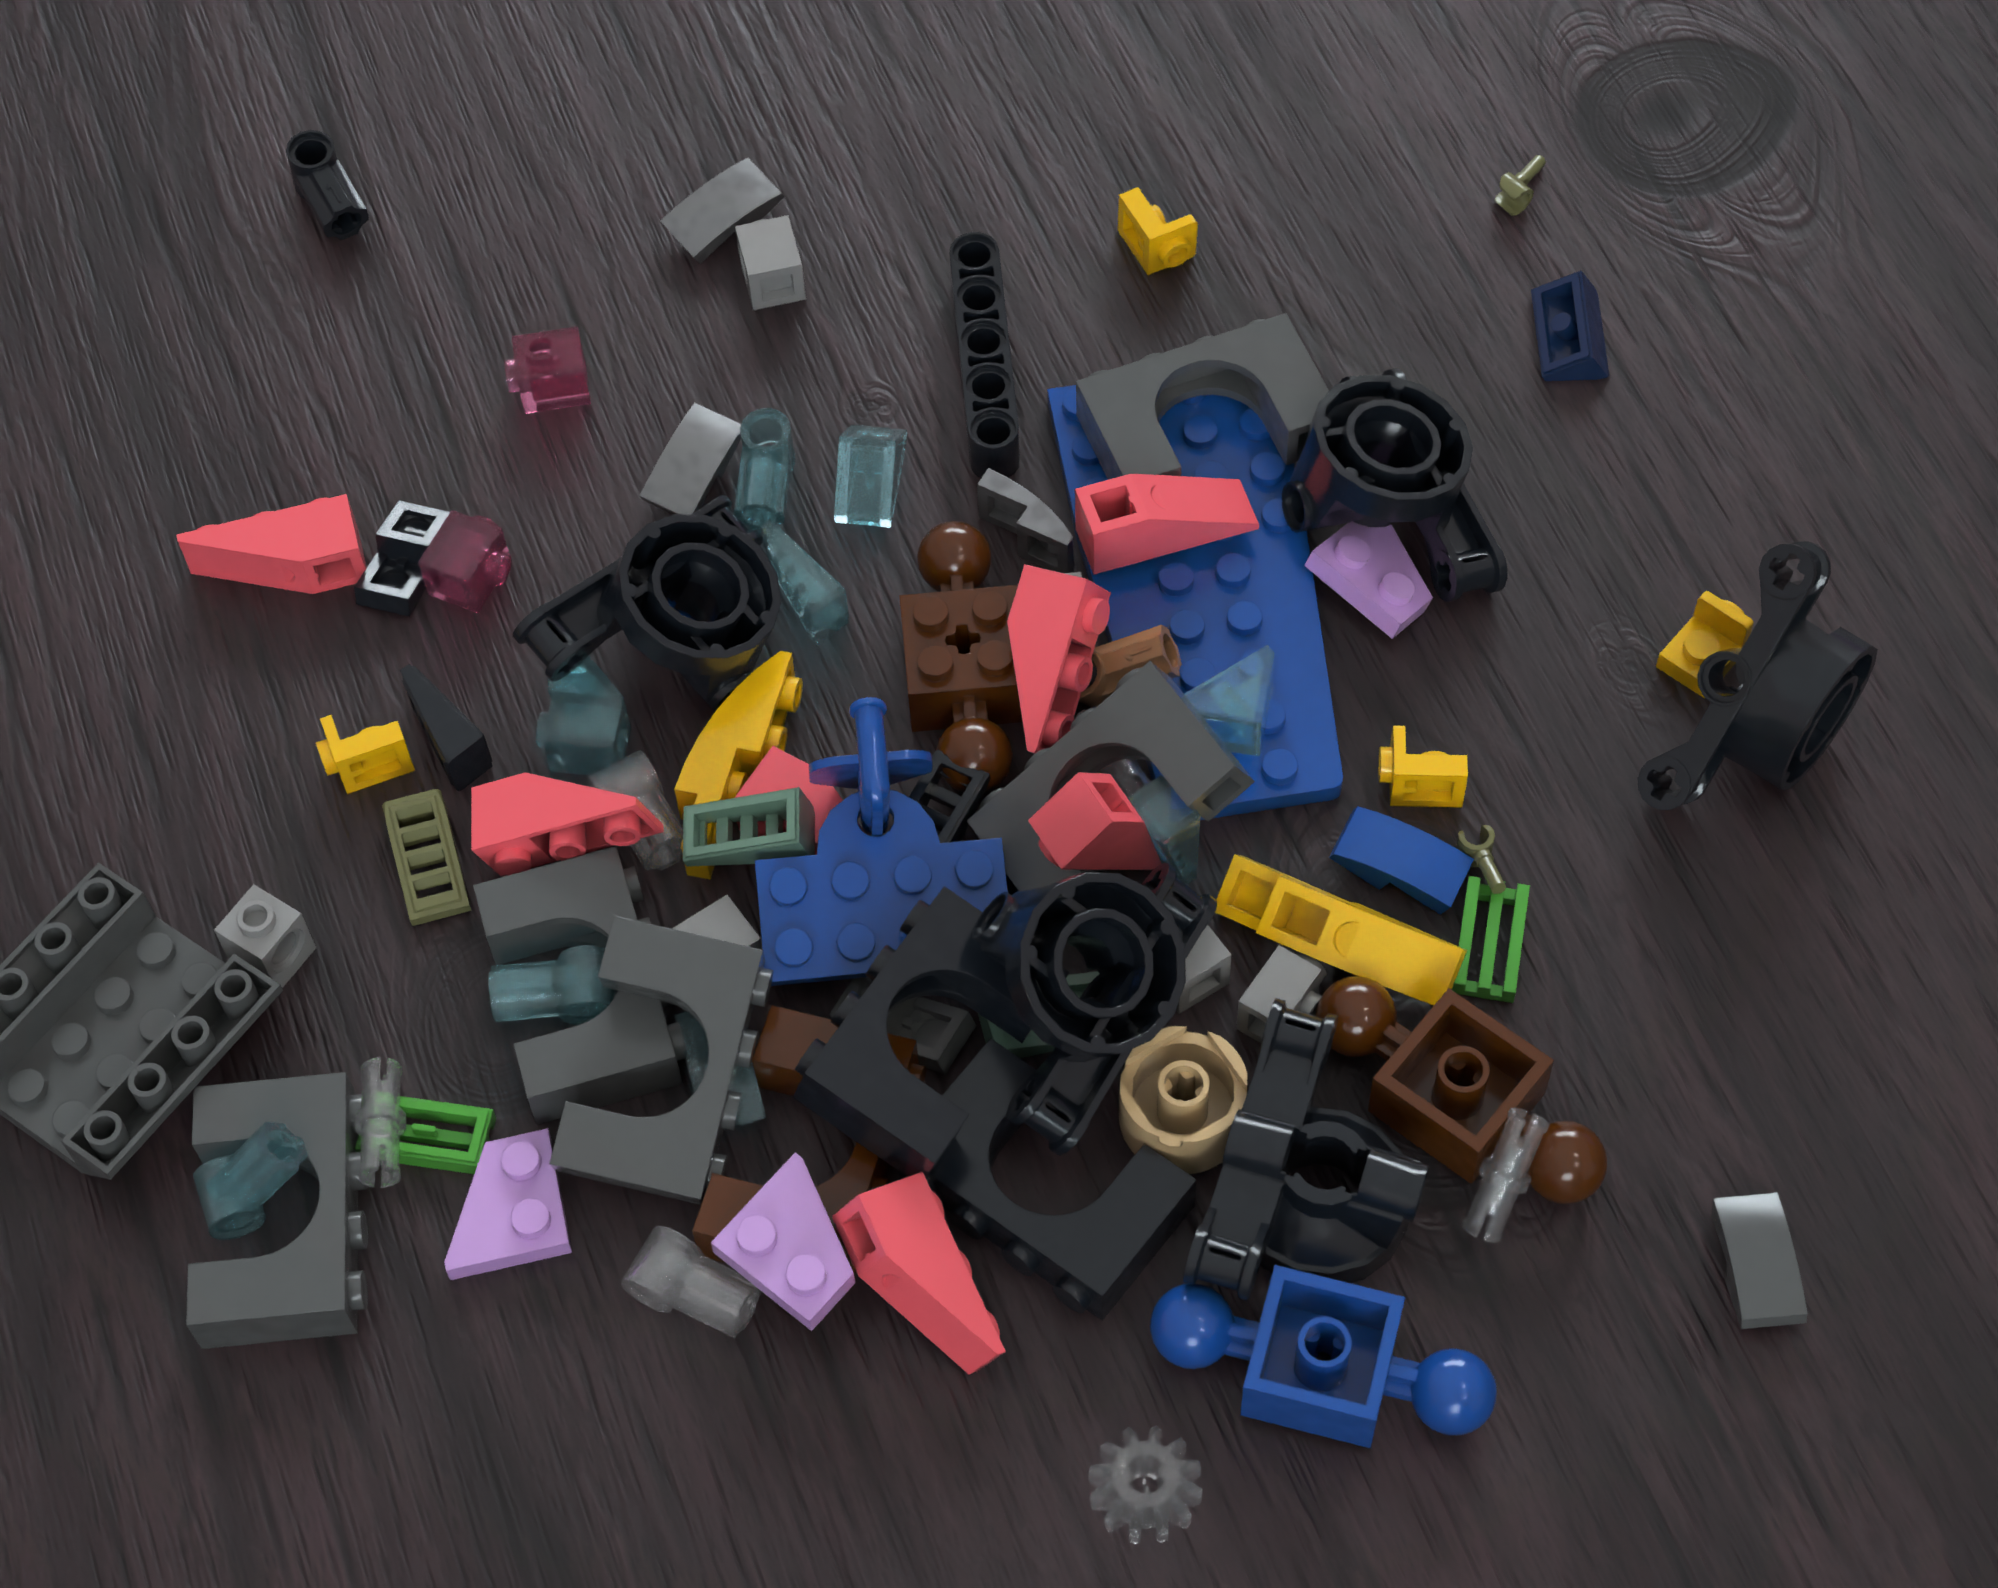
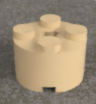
M1185 1026L1162 1028L1151 1041L1133 1048L1125 1061L1119 1082V1124L1123 1138L1131 1151L1136 1154L1143 1144H1146L1188 1174L1203 1172L1222 1163L1233 1120L1238 1109L1243 1108L1248 1093L1247 1071L1239 1053L1221 1036L1207 1031V1035L1187 1031Z

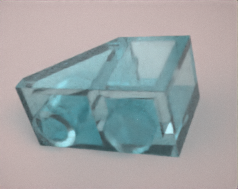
M588 656L582 664L564 678L554 682L548 678L549 697H552L549 712H541L538 718L536 730L537 746L545 749L550 771L620 778L631 731L625 699L591 657Z

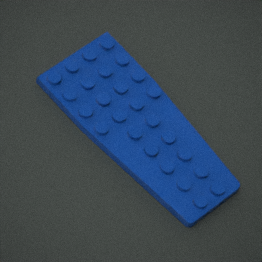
M1076 385L1047 389V402L1075 537L1090 581L1111 592L1108 601L1110 616L1105 628L1108 642L1159 625L1167 627L1178 646L1182 663L1179 669L1180 676L1172 680L1255 781L1214 818L1330 801L1338 798L1342 791L1343 772L1313 573L1304 566L1310 556L1307 531L1299 533L1292 531L1285 520L1282 509L1283 487L1287 482H1290L1295 469L1294 463L1285 465L1264 423L1244 403L1220 395L1195 396L1177 403L1163 415L1159 424L1182 467L1181 476L1240 479L1259 522V529L1093 575L1075 529V489L1108 479L1076 416ZM1146 761L1164 818L1173 824L1205 820L1184 803L1152 762Z

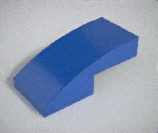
M1359 806L1352 811L1329 856L1331 860L1380 890L1388 883H1391L1440 915L1451 908L1474 860L1452 845L1398 819Z

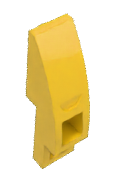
M780 651L755 669L720 705L698 736L674 788L681 820H683L684 806L734 798L772 746L785 752L787 728L783 726L788 712L796 713L798 710L803 689L802 678L795 677L792 653ZM707 823V845L715 844L716 823ZM682 839V842H681L682 854H683V839ZM685 864L687 875L711 879L714 866H686Z
M1234 854L1216 899L1217 907L1215 913L1256 930L1255 933L1356 976L1372 979L1386 988L1431 1005H1435L1448 988L1452 989L1467 950L1364 905L1349 902L1242 855Z

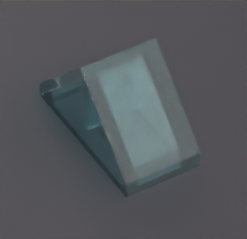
M851 425L839 436L834 511L835 522L891 527L907 442V430Z
M1268 645L1184 694L1227 748L1234 753L1260 756L1274 681L1275 653Z

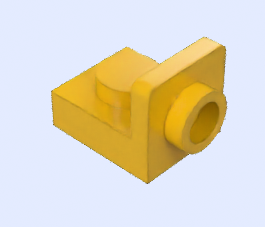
M1139 187L1119 194L1118 232L1147 275L1165 268L1177 267L1187 259L1195 256L1198 223L1192 215L1166 223L1160 208L1157 205L1151 206Z
M1705 591L1697 600L1693 617L1660 652L1656 667L1705 699L1698 686L1697 674L1700 665L1708 656L1718 651L1742 648L1751 634L1754 622L1733 602L1722 600L1711 592ZM1730 660L1727 662L1723 670V677L1734 666L1735 662Z
M332 715L320 718L327 739L316 742L317 749L327 776L339 772L347 794L415 771L398 720L383 726L365 728L358 734L341 740Z
M1393 726L1390 747H1379L1378 758L1379 783L1390 784V806L1463 807L1468 778L1467 755H1448L1441 751L1406 754L1405 726Z

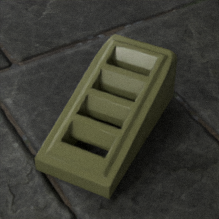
M432 789L384 802L382 808L411 925L415 926L471 911L451 822L441 790ZM440 838L441 842L437 844L417 848L410 851L407 850V846L427 842ZM442 862L447 864L445 867L414 875L412 870ZM448 883L452 884L453 890L418 898L417 891Z

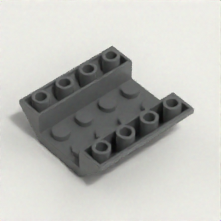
M98 862L0 964V1115L81 1173L111 1180L279 996L283 989L279 983L236 954H233L225 963L156 917L141 890Z

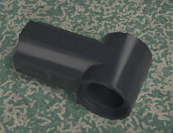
M315 130L296 134L290 139L286 147V154L296 192L306 199L326 237L333 236L344 240L358 234L362 225L369 220L368 212L336 157L332 139L327 134Z

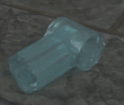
M761 408L749 413L743 419L740 426L742 452L734 513L751 529L772 530L774 526L785 522L790 472L794 468L796 457L790 422L786 415L777 409ZM771 442L775 443V444H773V445H771V446H766V447L761 446V445H763V444H765V443H771Z
M581 945L562 951L558 955V960L491 966V972H489V994L491 1011L495 1022L560 1017L569 1024L580 1025L593 1019L604 1011L614 999V990L603 987L598 978L605 949L593 945Z
M265 1122L233 1155L214 1158L205 1162L194 1172L193 1180L208 1232L214 1239H235L248 1235L260 1228L266 1221L263 1204L299 1170V1165L308 1157L302 1138L289 1131L284 1123Z

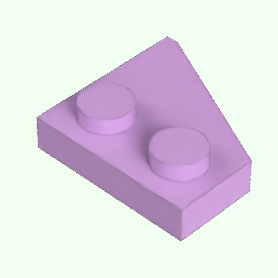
M1351 521L1316 547L1304 565L1392 639L1422 615L1433 598L1392 524L1386 527H1368Z
M548 1128L485 1142L444 1261L450 1280L572 1253L558 1172L549 1164L553 1144Z
M796 1152L711 1242L715 1255L811 1331L855 1284L853 1270L804 1160Z

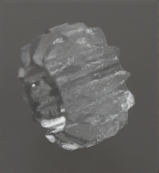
M1157 1425L1149 1431L1148 1441L1140 1442L1137 1433L1128 1426L1123 1431L1124 1449L1114 1443L1105 1441L1100 1447V1457L1104 1463L1095 1464L1089 1468V1482L1098 1487L1090 1494L1092 1509L1099 1511L1108 1510L1104 1518V1527L1109 1533L1120 1529L1124 1524L1128 1523L1129 1541L1134 1545L1141 1541L1143 1529L1152 1528L1154 1537L1163 1544L1169 1537L1168 1522L1186 1529L1191 1524L1192 1517L1188 1507L1199 1505L1202 1502L1203 1489L1194 1483L1201 1475L1199 1461L1183 1459L1186 1453V1442L1183 1441L1182 1437L1171 1441L1165 1447L1161 1445L1162 1430ZM1141 1477L1142 1483L1146 1484L1147 1477L1153 1478L1158 1481L1157 1491L1150 1493L1149 1487L1146 1485L1144 1493H1140L1134 1490V1480Z

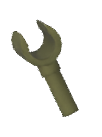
M1536 155L1521 172H1518L1516 175L1507 172L1501 177L1499 186L1502 191L1496 195L1495 202L1510 215L1516 216L1520 214L1531 202L1534 192L1527 185L1546 164L1544 157Z
M1481 825V845H1474L1468 842L1463 830H1460L1456 848L1474 859L1470 867H1479L1492 893L1500 894L1504 892L1506 884L1494 863L1492 855L1495 839L1493 828L1489 825Z

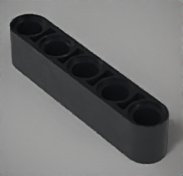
M969 232L956 238L950 247L952 296L969 463L972 471L979 478H982L988 468L1009 478L1019 468L1020 447L1000 254L997 242L991 236L982 232Z

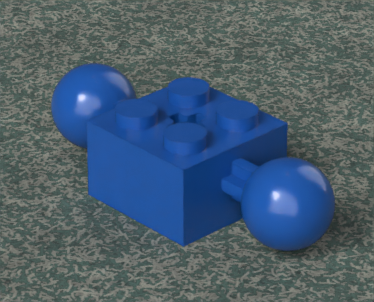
M1274 1265L1260 1322L1233 1316L1231 1307L1219 1292L1197 1283L1182 1284L1167 1291L1158 1300L1151 1315L1150 1332L1153 1343L1159 1353L1176 1366L1186 1369H1200L1214 1364L1224 1355L1250 1361L1243 1386L1240 1415L1371 1449L1383 1395L1412 1402L1416 1414L1425 1425L1436 1432L1455 1436L1468 1434L1481 1427L1492 1414L1496 1404L1497 1388L1491 1370L1482 1359L1469 1351L1456 1348L1443 1349L1432 1353L1421 1363L1392 1356L1402 1316L1404 1296ZM1318 1352L1329 1354L1330 1360L1322 1361L1316 1359Z

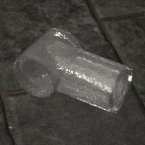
M638 750L586 777L589 787L636 797L663 823V833L641 838L637 843L630 845L646 871L650 869L662 871L680 861L683 855L681 850L683 826L665 800L664 790L659 777L642 750Z
M655 1226L621 1280L623 1289L649 1308L664 1313H669L674 1308L732 1338H735L739 1332L745 1330L755 1313L758 1299L762 1293L761 1290L738 1272L705 1257L702 1250L686 1236L664 1226Z

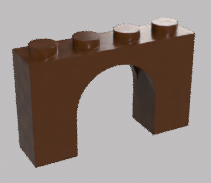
M771 1005L752 1059L758 1088L794 1096L803 1075L795 1071V1068L816 1038L825 1044L830 1040L838 1029L830 1023L831 1019ZM887 1033L892 1050L900 1063L911 1074L925 1083L926 1066L919 1064L916 1040ZM856 1142L853 1153L844 1167L832 1178L815 1186L853 1273L857 1272L832 1216L858 1194L890 1183V1178L884 1177L888 1163L858 1142ZM712 1173L692 1230L699 1257L725 1263L713 1253L711 1242L763 1187L762 1185Z

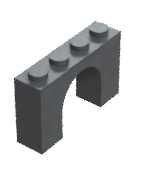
M1287 313L1268 319L1254 320L1244 327L1216 336H1204L1191 344L1163 353H1152L1139 361L1111 370L1096 371L1086 378L1077 380L1076 416L1108 480L1127 474L1181 476L1182 467L1159 421L1177 403L1201 395L1226 396L1250 407L1264 423L1287 466L1298 462L1306 444L1310 424L1318 403L1329 390Z
M1149 661L1142 668L1133 669L1125 674L1117 683L1116 691L1096 708H1090L1077 716L1070 726V731L1052 747L1035 753L1027 761L1024 771L1006 787L998 788L988 794L982 800L979 810L967 822L980 839L1002 838L1005 872L1020 892L1049 886L1070 876L1093 872L1092 870H1061L1060 867L1050 862L1039 847V836L1028 822L1078 772L1096 773L1106 765L1125 759L1150 761L1157 767L1184 803L1208 822L1255 781L1172 678L1153 662Z
M617 846L473 885L486 938L496 966L564 947H584L604 954L614 916L651 924L649 917L637 920L633 904L644 901L635 866L622 867ZM618 991L609 1006L593 1019L571 1028L514 1043L527 1099L536 1125L561 1119L565 1101L599 1108L683 1084L677 1061L687 1059L689 1056L679 1022L667 1025L662 1009L674 1004Z
M619 916L613 917L598 974L603 987L665 1001L687 1011L699 1022L707 1035L709 1047L708 1065L704 1078L694 1094L678 1108L662 1115L633 1117L565 1101L549 1163L554 1170L694 1204H702L712 1173L723 1176L725 1174L728 1155L720 1154L718 1150L724 1128L734 1131L740 1114L743 1093L733 1091L739 1066L749 1069L751 1067L758 1039V1031L749 1029L754 1005L765 1007L771 989L774 970L764 968L765 957L763 950Z
M346 1072L196 1086L193 1089L192 1146L207 1171L273 1164L289 1165L302 1169L319 1181L320 1190L318 1205L311 1222L293 1242L282 1249L258 1257L188 1264L186 1326L201 1349L358 1334V1310H365L368 1306L366 1275L364 1270L358 1271V1250L367 1249L368 1225L364 1210L358 1211V1191L367 1190L368 1166L365 1153L356 1152L355 1146L358 1133L366 1132L367 1101L364 1094L356 1095Z

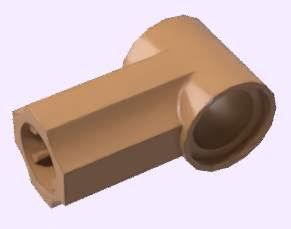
M1159 625L1095 647L1091 660L1093 667H1097V676L1093 684L1081 692L1079 702L1088 707L1096 708L1116 691L1117 683L1125 674L1133 669L1142 668L1149 661L1153 662L1172 679L1179 677V669L1182 663L1178 646L1174 642L1169 629Z

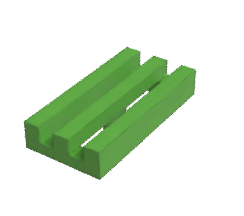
M1469 876L1458 947L1467 950L1453 984L1452 991L1460 995L1514 1003L1530 885L1518 884L1517 889L1506 888L1504 892L1494 894L1489 885L1480 884V877ZM1480 900L1490 902L1479 982L1467 980L1477 902ZM1502 904L1514 907L1503 986L1492 984Z
M371 1092L367 1104L366 1132H359L355 1150L356 1152H364L366 1159L475 1174L485 1142L490 1141L489 1132L490 1129H494L496 1116L493 1109ZM380 1114L470 1126L474 1127V1131L472 1134L437 1129L435 1126L416 1123L409 1125L380 1121L379 1117ZM374 1136H375V1137H382V1138H389V1139H396V1140H403V1141H410V1142H417V1143H424V1144H431V1145H438V1146H445V1147H452V1148H459V1149H466V1150H468V1152H466V1151H459V1150H452V1149H445V1148H438V1147H431V1146H424V1145H417V1144H410V1143H403V1142H396V1141H389V1140H382V1139H375Z

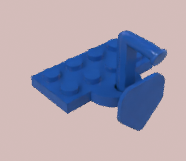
M861 698L850 705L849 713L855 719L858 754L823 758L809 764L810 783L858 790V792L849 795L829 812L819 830L817 855L755 860L762 950L765 957L764 968L774 970L771 986L866 977L865 975L871 964L886 945L897 950L907 935L901 932L900 928L917 902L922 899L930 905L944 886L981 912L999 894L1008 892L1002 838L940 843L934 821L922 806L902 793L890 790V785L932 772L933 760L932 753L924 750L887 752L883 719L887 706L879 698ZM890 813L894 823L890 831L883 835L888 829ZM859 816H860V820H861V826H862V829L864 830V832L860 829V827H859V825H858V817H859Z

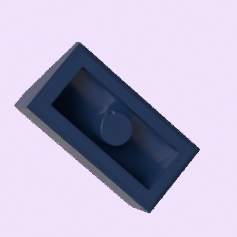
M1582 270L1531 289L1542 378L1545 381L1599 380L1609 377L1598 293Z

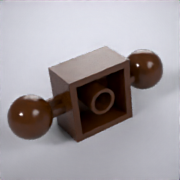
M949 521L935 526L924 536L917 554L918 568L923 579L938 592L899 595L912 732L946 729L939 739L936 750L942 751L954 764L960 767L974 768L978 771L983 770L989 773L991 779L985 792H988L1000 785L1006 778L1013 758L1011 743L1006 733L996 724L1023 722L1007 624L1017 585L977 588L985 580L991 567L989 544L984 535L974 526L960 521ZM943 768L942 771L950 777H943V779L951 787L964 793L966 787L961 783L969 784L971 780L954 770Z
M1359 976L1343 978L1329 986L1322 994L1317 1005L1316 1016L1325 1018L1328 1013L1338 1015L1337 1028L1331 1048L1349 1057H1364L1376 1053L1387 1061L1373 1077L1368 1111L1460 1177L1472 1184L1501 1147L1507 1144L1524 1156V1171L1530 1185L1547 1200L1561 1204L1577 1203L1589 1198L1599 1189L1607 1172V1155L1599 1137L1590 1128L1578 1122L1556 1121L1545 1125L1529 1114L1545 1095L1554 1060L1450 988H1448L1412 1032L1397 1022L1396 1006L1391 995L1381 984L1372 979Z

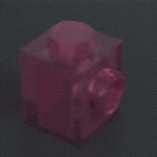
M578 326L512 336L514 359L504 360L509 392H520L525 414L591 404L586 361Z
M451 510L418 564L428 595L479 613L494 587L501 586L507 579L511 569L512 558L508 552L503 529L496 523L483 516L476 515L470 517Z

